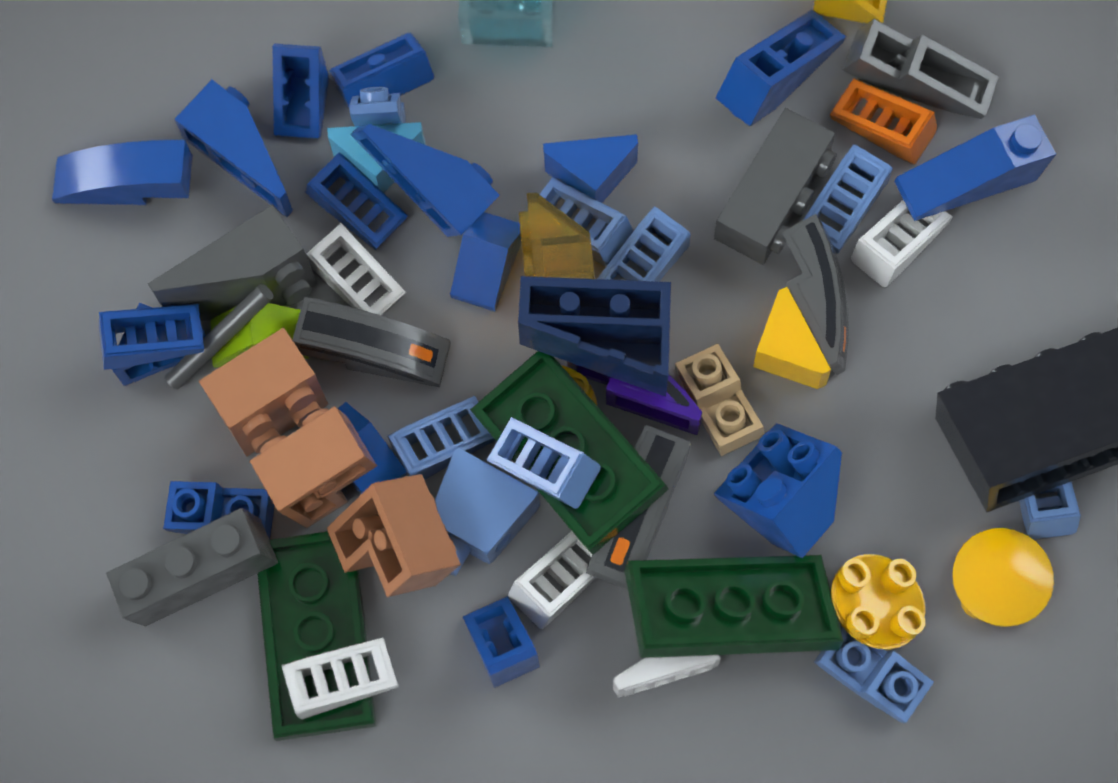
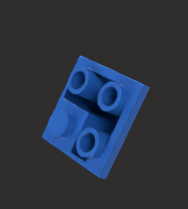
M776 423L770 431L766 432L759 439L758 444L746 458L730 471L726 480L714 492V495L771 544L803 558L834 522L842 452L835 445Z

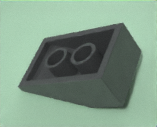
M271 205L149 282L148 286L161 307L198 304L200 320L206 321L212 320L237 306L259 284H264L272 291L274 297L269 303L285 306L286 304L294 305L301 302L304 297L310 294L311 288L316 286L317 282L304 248L275 207Z

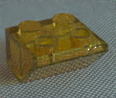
M537 192L527 193L528 211L519 212L525 276L595 279L590 232Z

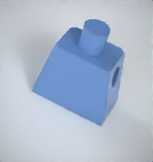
M459 447L456 448L435 498L437 510L449 538L455 545L456 554L461 563L450 575L456 576L469 554L485 563L491 564L540 506L538 491Z

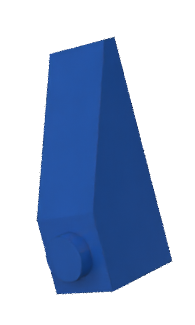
M810 10L737 56L715 98L727 107L734 116L741 119L748 126H752L786 100L843 44L846 36L815 11Z
M211 79L175 118L183 139L288 217L293 209L248 110L250 103L234 87L229 86L227 89H224Z
M1034 114L994 127L897 176L894 182L913 220L917 221L1035 182L1055 157L1056 152Z
M371 124L358 127L350 134L447 237L462 235L500 196L491 186L493 183L491 176L476 163L470 164L467 160Z

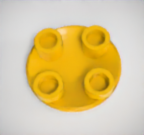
M993 528L977 533L961 547L953 565L954 589L961 602L962 609L970 617L978 618L991 625L1011 627L1024 624L1041 613L1052 595L1054 575L1047 554L1035 540L1016 530Z
M864 554L853 557L845 562L835 574L831 586V600L836 610L838 621L860 643L875 649H896L908 644L924 629L926 625L925 601L921 588L916 581L915 568L904 559L892 560L876 554Z

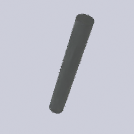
M259 284L203 338L204 352L185 356L165 375L166 382L172 388L180 389L273 299L272 291L264 284Z

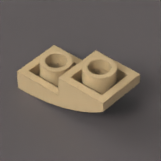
M719 344L675 363L685 390L702 411L701 421L721 456L747 445L764 435V426L742 392L740 378Z

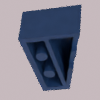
M521 276L518 315L519 344L666 397L669 375L671 282Z

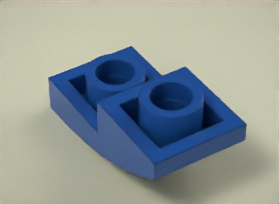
M170 481L163 529L169 532L188 534L243 508L261 519L270 540L275 505L266 489L223 488L216 482Z

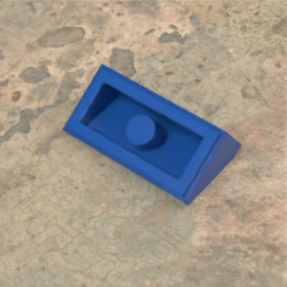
M411 32L329 70L348 108L352 97L360 96L361 89L387 87L389 94L400 93L401 96L434 79L427 54Z

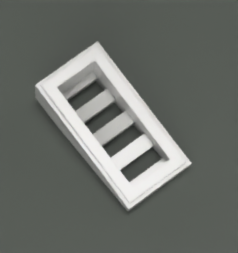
M902 200L858 240L851 260L882 287H887L950 223L952 216L944 211L923 218L929 224V226L925 227L919 221L913 220L904 200ZM899 223L902 227H904L907 231H909L912 235H914L915 238L911 237L908 233H906L903 229H901L897 224ZM885 236H886L889 240H891L895 245H897L900 249H902V250L899 251V250H898L897 248H895L892 244H890L887 240H885V239H884Z
M342 223L306 253L314 272L352 308L382 315L406 293ZM342 247L347 253L331 266L326 260ZM355 260L360 266L344 280L338 273ZM368 272L373 279L356 293L351 286ZM382 285L387 292L369 307L364 302V299Z
M572 531L514 581L508 593L509 599L541 630L552 622L597 578L586 574L588 564L571 549L577 544L590 558L592 556ZM560 558L580 575L577 579L558 562ZM546 572L565 589L562 593L543 576Z
M383 638L311 656L282 666L295 713L300 719L399 687ZM373 656L380 680L370 682L363 657ZM351 661L353 662L359 685L354 687L349 686L343 664ZM330 668L333 669L339 691L332 693L329 692L323 672ZM308 675L313 676L318 693L317 697L310 699L303 677Z
M719 655L644 658L614 678L613 690L618 698L632 695L713 670V668L719 665L721 658Z

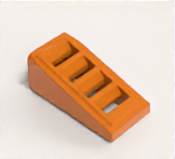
M853 78L830 113L831 119L896 157L912 164L917 163L937 131L935 113L855 78ZM862 98L868 101L859 116L852 114ZM877 109H883L876 122H871L870 120ZM897 117L900 120L893 131L888 129L894 118Z

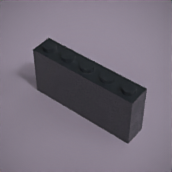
M1118 328L1104 333H1090L1074 344L1060 349L1049 348L1043 350L1034 358L1015 365H1001L985 376L968 382H954L943 391L937 393L935 419L986 513L1118 465Z

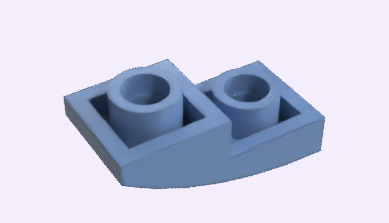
M387 87L361 89L360 96H353L349 104L350 117L355 126L400 124L406 121L404 103H401L400 93L389 94Z
M840 624L843 637L840 649L821 651L814 663L875 707L899 722L907 723L934 681L895 651L887 652L886 650L875 649L860 643Z

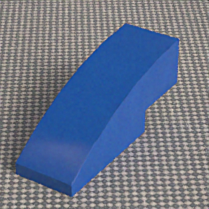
M150 140L97 146L59 156L56 163L52 200L54 203L146 205L147 198L189 199L193 155L186 140Z

